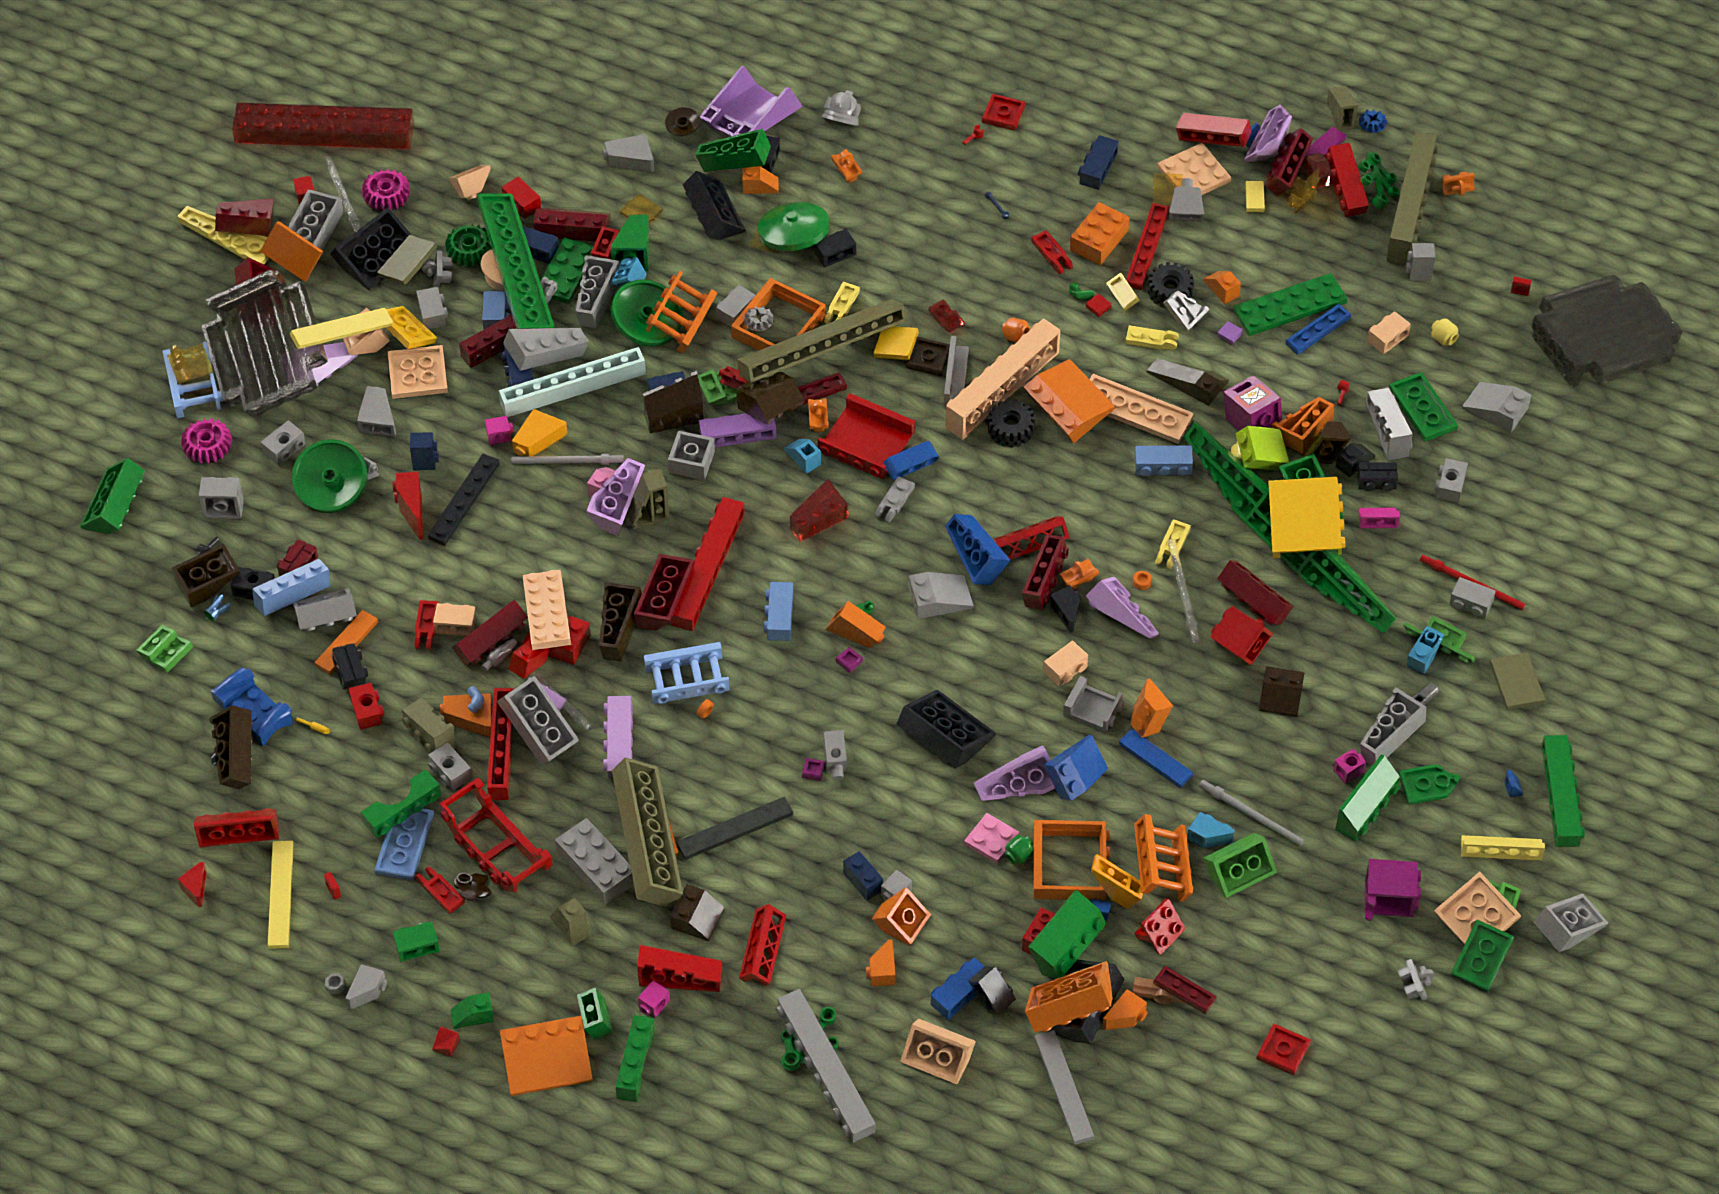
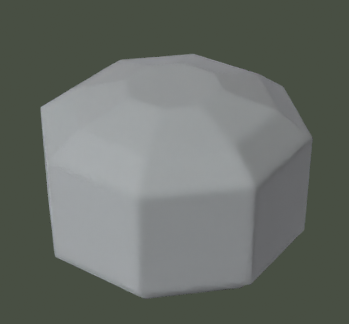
M339 973L330 974L325 979L326 990L330 994H340L345 989L344 977Z

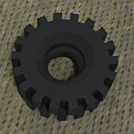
M1166 262L1165 266L1159 264L1158 268L1154 267L1153 272H1150L1147 292L1151 300L1154 299L1156 305L1160 303V307L1164 308L1165 305L1163 303L1176 291H1180L1188 298L1192 297L1194 286L1193 274H1190L1188 268L1184 270L1185 266L1182 264L1179 267L1177 266L1178 263L1174 262V265H1170V262ZM1167 284H1172L1177 286V288L1168 289L1164 286Z
M1009 399L1005 400V403H1002V401L998 402V407L994 405L992 410L989 411L988 434L990 433L991 439L995 438V443L1001 442V446L1004 447L1006 444H1009L1011 448H1013V444H1016L1017 447L1021 446V442L1026 444L1028 439L1030 440L1032 434H1034L1035 416L1033 410L1030 411L1029 405L1025 407L1024 402L1021 401L1019 404L1015 399H1013V402H1010ZM1013 419L1019 423L1008 425L1004 421Z

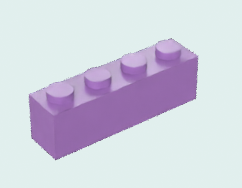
M747 413L699 420L700 435L714 438L715 447L776 439L774 418H772V423L768 425Z

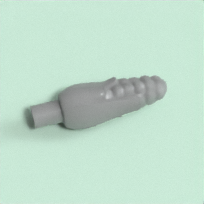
M510 639L492 650L486 658L487 661L481 665V668L487 671L491 667L500 665L512 653V650L517 645V641Z

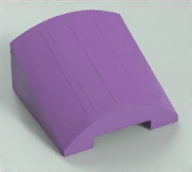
M741 66L699 117L700 120L715 132L728 138L762 128L766 131L803 106L789 87H785L777 97L759 86L745 66Z

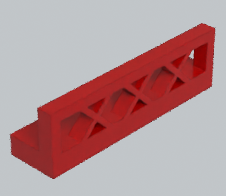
M1055 516L994 538L993 540L999 547L1005 545L1012 547L1010 554L1007 556L1011 560L1040 549L1043 543L1039 544L1034 541L1038 533L1051 535L1055 527L1061 526L1063 532L1061 537H1065V540L1070 537L1063 516ZM1022 539L1029 541L1025 550L1017 548Z
M770 904L755 910L739 979L744 982L754 978L766 986L770 984L786 919V914ZM772 915L779 918L776 926L772 920ZM770 930L774 937L773 943L770 942L768 937ZM764 948H767L769 952V960L765 958ZM761 965L765 970V977L759 974Z

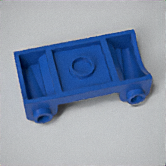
M241 667L211 690L212 697L223 709L233 705L251 710V736L264 746L278 729L293 724L292 710L286 703H274L255 685L253 672L249 668Z

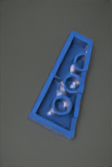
M954 514L945 528L973 584L992 585L1010 559L972 515Z

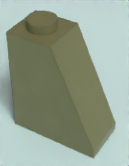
M1346 86L1329 88L1327 101L1336 129L1339 131L1354 129L1358 107L1356 100Z
M576 898L559 906L550 915L552 921L571 946L589 937L586 911Z

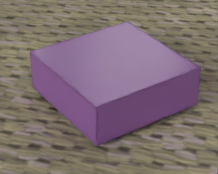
M1227 321L1217 333V337L1233 345L1243 334V329Z

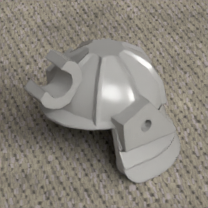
M846 90L845 93L839 92L827 98L824 105L826 110L821 117L859 125L857 116H859L861 107L852 96L853 92Z

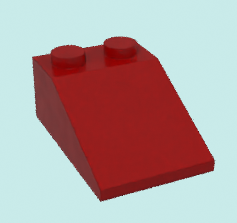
M419 472L396 473V481H392L395 503H399L400 512L418 539L423 540L422 491Z
M567 616L571 645L552 647L548 656L575 665L591 637L590 623L573 616ZM530 631L525 637L522 645L531 639Z

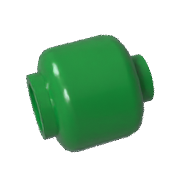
M1016 835L1005 845L1004 855L1012 864L1022 865L1034 854L1032 847L1034 843L1028 836Z

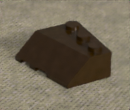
M697 371L692 372L691 376L686 379H682V377L676 379V383L672 385H662L643 393L644 415L649 433L695 425L699 423V420H704L703 398Z
M776 372L773 376L764 377L752 383H744L741 387L736 388L738 409L767 425L772 423V418L776 417L779 419L782 417L784 411H792L804 404V398L795 381L784 372Z

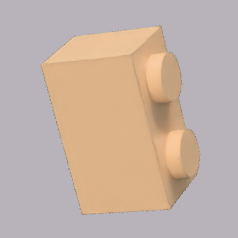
M1393 312L1391 315L1385 316L1379 324L1373 325L1369 329L1368 343L1384 355L1409 336L1411 324L1398 313Z
M437 603L433 621L435 633L467 636L475 629L477 619L475 607Z
M1072 640L1044 661L1043 673L1059 687L1063 683H1068L1078 672H1083L1087 668L1088 654Z

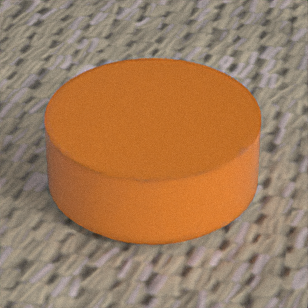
M1146 571L1136 572L1133 576L1134 587L1139 590L1150 588L1152 584L1150 573Z
M706 699L697 709L696 715L701 719L706 718L713 710L714 703Z

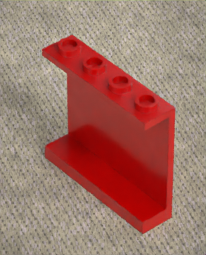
M849 393L846 397V408L825 439L818 438V449L825 456L833 457L839 462L847 463L858 470L870 473L874 477L884 479L888 472L883 462L887 458L903 451L915 433V420Z

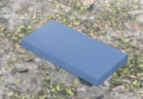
M422 808L421 811L412 814L403 823L397 824L385 834L374 870L376 875L414 881L434 816V810Z

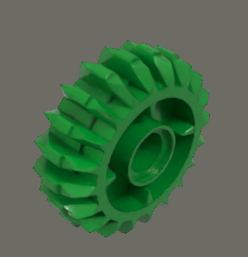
M473 223L470 226L464 224V227L458 226L457 230L452 229V232L448 234L445 241L447 256L451 258L453 264L458 263L459 267L465 265L467 268L468 265H472L474 268L475 264L481 266L483 255L492 249L486 229L481 228L480 225L474 227Z

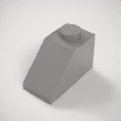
M360 965L345 998L348 1009H354L379 997L381 991H384L387 985L383 970Z

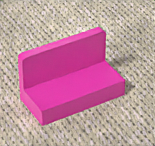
M1359 508L1360 528H1398L1400 513L1396 508Z

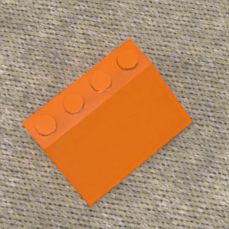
M1070 359L1036 375L1023 386L1032 401L1073 444L1116 408Z
M1107 961L1032 987L1025 1013L1034 1033L1039 1031L1046 1032L1052 1029L1053 1026L1059 1024L1063 1026L1070 1023L1073 1019H1083L1088 1017L1090 1013L1096 1011L1103 1012L1109 1009L1113 997Z
M582 1016L500 1030L511 1096L593 1081Z

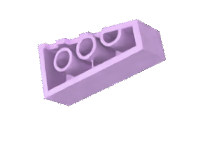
M608 696L607 703H604V715H607V721L604 722V733H607V740H604V752H607V759H604L603 765L604 771L608 773V777H613L612 770L625 757L632 759L631 747L633 746L631 730H633V704L631 696Z

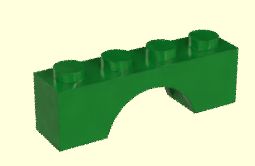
M426 769L410 779L411 790L403 801L392 805L376 801L361 811L363 823L376 838L388 833L391 828L403 823L409 816L418 813L424 806L436 801L441 796L440 784Z
M633 1015L615 1086L617 1099L633 1102L638 1100L642 1084L644 1061L648 1049L651 1048L655 1032L654 1018Z

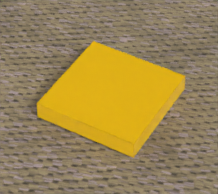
M893 326L881 331L873 353L874 357L910 360L919 333L918 328Z

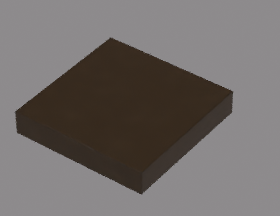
M917 337L910 360H907L906 368L942 376L949 356L950 344Z

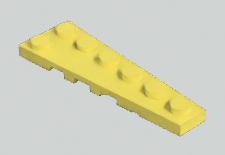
M186 206L177 216L179 223L243 259L249 257L262 264H265L270 259L260 252L268 238L266 236L215 231L216 217Z

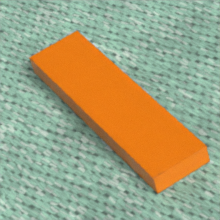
M362 610L315 661V666L331 675L336 670L331 657L332 649L352 643L357 647L377 625L378 618Z

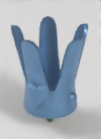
M216 595L211 605L204 610V614L207 616L205 620L209 618L214 622L219 615L230 610V603L222 607L223 595H220L218 598Z

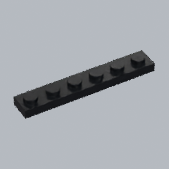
M482 453L428 534L429 540L446 546L499 466V459Z

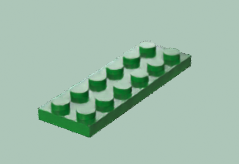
M1329 273L1234 305L1233 311L1248 336H1252L1329 310L1338 304H1346L1348 298L1333 274Z

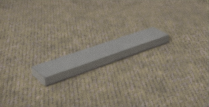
M1052 1030L1035 1035L1036 1045L1074 1145L1093 1140L1092 1128L1055 1031Z

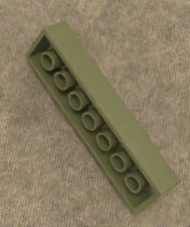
M1415 132L1390 236L1386 259L1388 262L1406 265V262H1408V251H1411L1412 243H1417V234L1421 226V221L1418 220L1422 219L1424 208L1421 207L1426 205V194L1429 192L1431 183L1428 180L1432 179L1434 170L1431 167L1435 166L1437 155L1434 154H1437L1439 144L1436 143L1437 136Z
M625 757L612 770L636 899L670 908L683 895L658 767Z

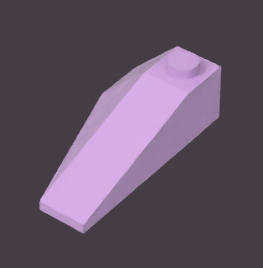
M341 342L296 349L281 355L280 359L282 369L295 394L299 395L317 387L321 380L324 378L328 379L332 372L344 367L358 355H350L345 343Z
M627 458L609 480L594 493L586 514L599 529L618 536L645 467L644 464Z
M1115 577L1100 580L1086 595L1093 608L1098 609L1144 636L1154 638L1159 635L1149 619L1139 613L1140 607L1137 603L1130 601V593Z
M1043 745L973 782L982 801L1003 799L1011 796L1020 797L1028 794H1044L1055 789L1044 767V764L1050 761V758Z

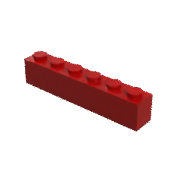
M494 688L487 790L492 800H509L514 725L497 701L514 690V688Z

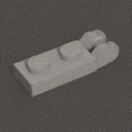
M898 476L878 506L875 517L880 518L886 509L889 512L886 514L885 521L890 523L914 490L915 483Z

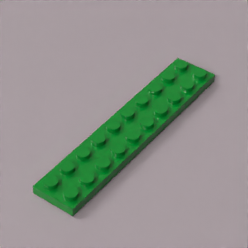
M477 194L476 200L516 328H555L513 195Z

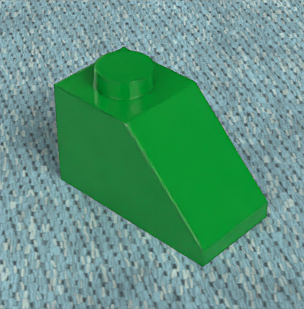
M489 992L470 995L450 1009L453 1029L494 1022Z

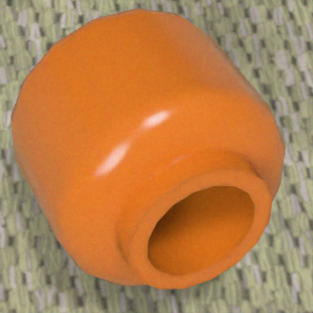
M1014 317L1009 318L1002 326L1005 339L1012 342H1018L1023 334H1027L1031 330L1027 321Z

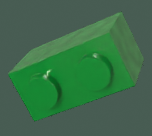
M432 921L428 923L422 922L416 926L403 927L393 931L400 962L440 952Z
M596 987L578 994L577 998L584 1029L595 1040L612 1033L606 1000Z

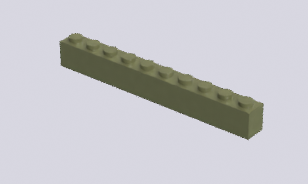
M890 299L737 359L739 375L749 382H754L906 322L904 304Z

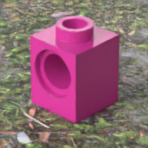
M507 416L485 420L489 445L511 442V434L514 433L512 422L508 423Z
M1353 748L1335 759L1333 771L1346 784L1364 773L1366 762L1364 757Z
M652 981L638 997L640 1011L653 1018H656L670 1002L669 990L655 981Z

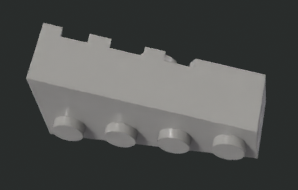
M585 255V265L582 270L583 277L580 282L581 289L578 295L576 314L580 326L597 329L617 287L613 285L612 280L618 270L619 261Z
M581 328L509 329L503 344L521 371L583 356L589 341Z
M1389 388L1367 391L1366 405L1387 461L1409 457L1410 449H1412L1413 434L1396 402L1394 394L1391 393Z
M1395 687L1392 696L1385 703L1384 709L1378 714L1376 722L1370 727L1360 743V754L1364 757L1365 762L1372 766L1381 754L1387 758L1426 722V706Z

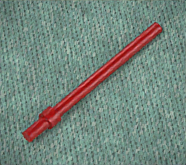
M1423 554L1420 557L1419 561L1431 566L1432 570L1441 571L1455 579L1461 577L1496 590L1444 565V562L1438 559L1434 560ZM1498 590L1495 592V598L1522 611L1524 610L1525 603Z

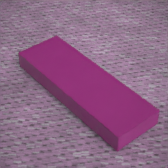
M1331 127L1309 147L1303 163L1313 169L1325 158L1329 146L1341 144L1346 140L1347 135L1335 127Z

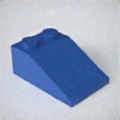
M1092 735L1086 736L1044 764L1060 799L1073 800L1087 791L1108 769Z

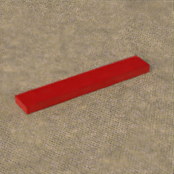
M1152 203L1126 278L1131 288L1143 289L1170 211V206Z

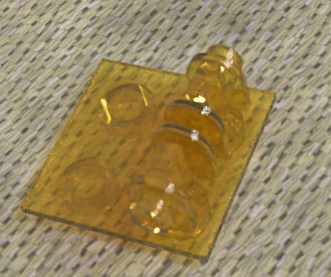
M1319 168L1306 181L1300 177H1295L1288 200L1289 206L1295 208V214L1300 209H1304L1307 202L1315 198L1317 194L1316 185L1320 179L1318 177Z
M202 343L183 350L178 346L171 347V354L167 355L178 384L213 373Z

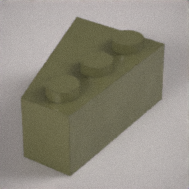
M661 469L650 470L641 475L627 511L633 529L670 520L667 484Z
M420 698L402 709V722L405 727L411 728L415 738L419 742L422 741L424 743V747L429 754L447 742L453 749L456 748L454 726L451 723L445 724L443 722L444 717L441 714L436 716L434 708Z

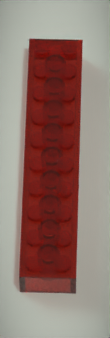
M237 103L232 131L234 142L244 144L410 149L414 117L413 110L409 108Z

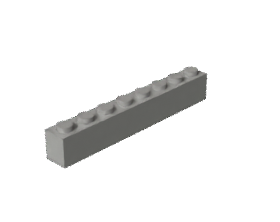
M797 989L778 998L776 1012L780 1019L784 1018L786 1030L789 1035L794 1036L795 1046L799 1052L802 1051L804 1054V1062L807 1068L812 1069L814 1072L813 1077L818 1086L821 1085L824 1090L823 1096L826 1102L831 1103L833 1106L832 1112L834 1117L843 1124L842 1130L844 1135L850 1137L854 1143L875 1133L876 1124L801 990Z

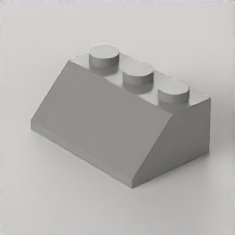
M349 588L302 599L293 603L300 630L304 629V631L316 629L315 626L322 624L323 627L334 625V621L342 620V622L351 621L353 617L357 616Z

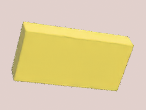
M1246 181V212H1264V181Z
M1119 273L1106 283L1125 311L1140 301L1122 273Z

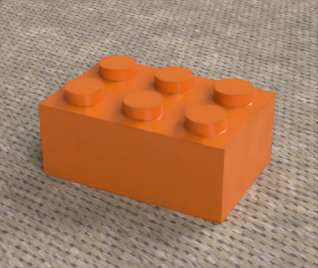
M1098 202L1071 235L1070 251L1101 266L1128 232L1129 216Z

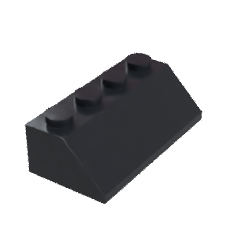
M695 171L683 183L686 191L685 194L690 199L691 206L696 211L698 220L708 237L722 240L746 231L720 179Z

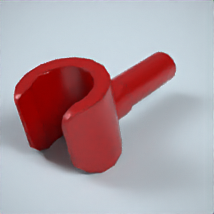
M975 125L973 134L962 143L966 145L975 138L981 139L984 129L979 130L980 125Z
M1341 380L1337 386V389L1341 391L1337 403L1340 406L1345 394L1349 392V383Z

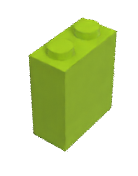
M1246 426L1236 433L1244 468L1278 471L1279 466L1289 463L1281 429Z

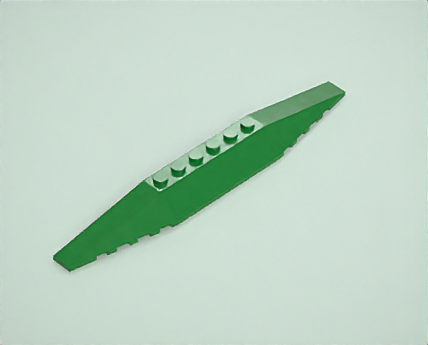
M1195 422L1184 438L1189 445H1192V450L1199 456L1202 465L1209 471L1212 480L1219 486L1222 495L1231 504L1232 510L1272 549L1269 485L1252 470L1244 468L1243 463ZM1335 550L1280 553V558L1309 586L1316 588L1320 593L1330 597L1337 604L1344 606L1351 613L1361 617L1381 632L1385 633L1396 620V617Z

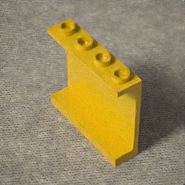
M1337 477L1269 481L1273 559L1280 558V553L1338 550V555H1342V548H1345V537H1341V530H1344V519H1340V512H1343V501H1339V495H1342V483H1338Z

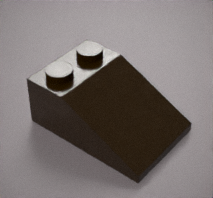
M224 544L172 567L175 582L191 608L209 600L240 573L239 568Z

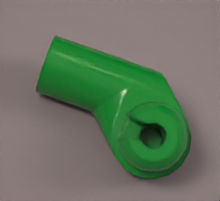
M1075 282L1069 285V293L1078 300L1092 299L1094 297V290L1082 291L1079 289L1078 283Z
M866 601L856 605V607L867 614H871L874 610V603Z

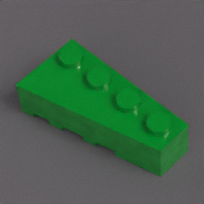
M762 128L701 144L698 146L695 156L704 172L764 166L771 145Z

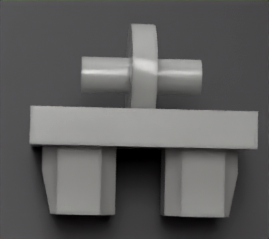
M437 250L436 259L433 262L431 259H428L422 265V271L427 276L433 275V287L439 288L440 283H450L452 272L442 269L450 270L451 258L442 256V251Z
M1412 959L1407 960V966L1398 970L1403 983L1411 979L1414 981L1413 984L1404 987L1409 999L1420 996L1424 1000L1428 997L1422 982H1425L1426 986H1430L1432 984L1430 980L1434 978V972L1430 969L1426 970L1425 966H1421L1418 973Z

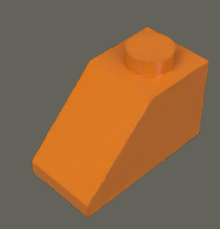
M761 166L742 168L743 194L779 193L777 176Z
M1217 271L1204 278V282L1224 304L1240 296L1241 282L1231 271Z
M892 939L888 940L869 959V966L866 967V979H870L871 986L895 985Z
M1127 989L1104 1016L1102 1028L1111 1030L1134 1027L1147 1016V1002Z

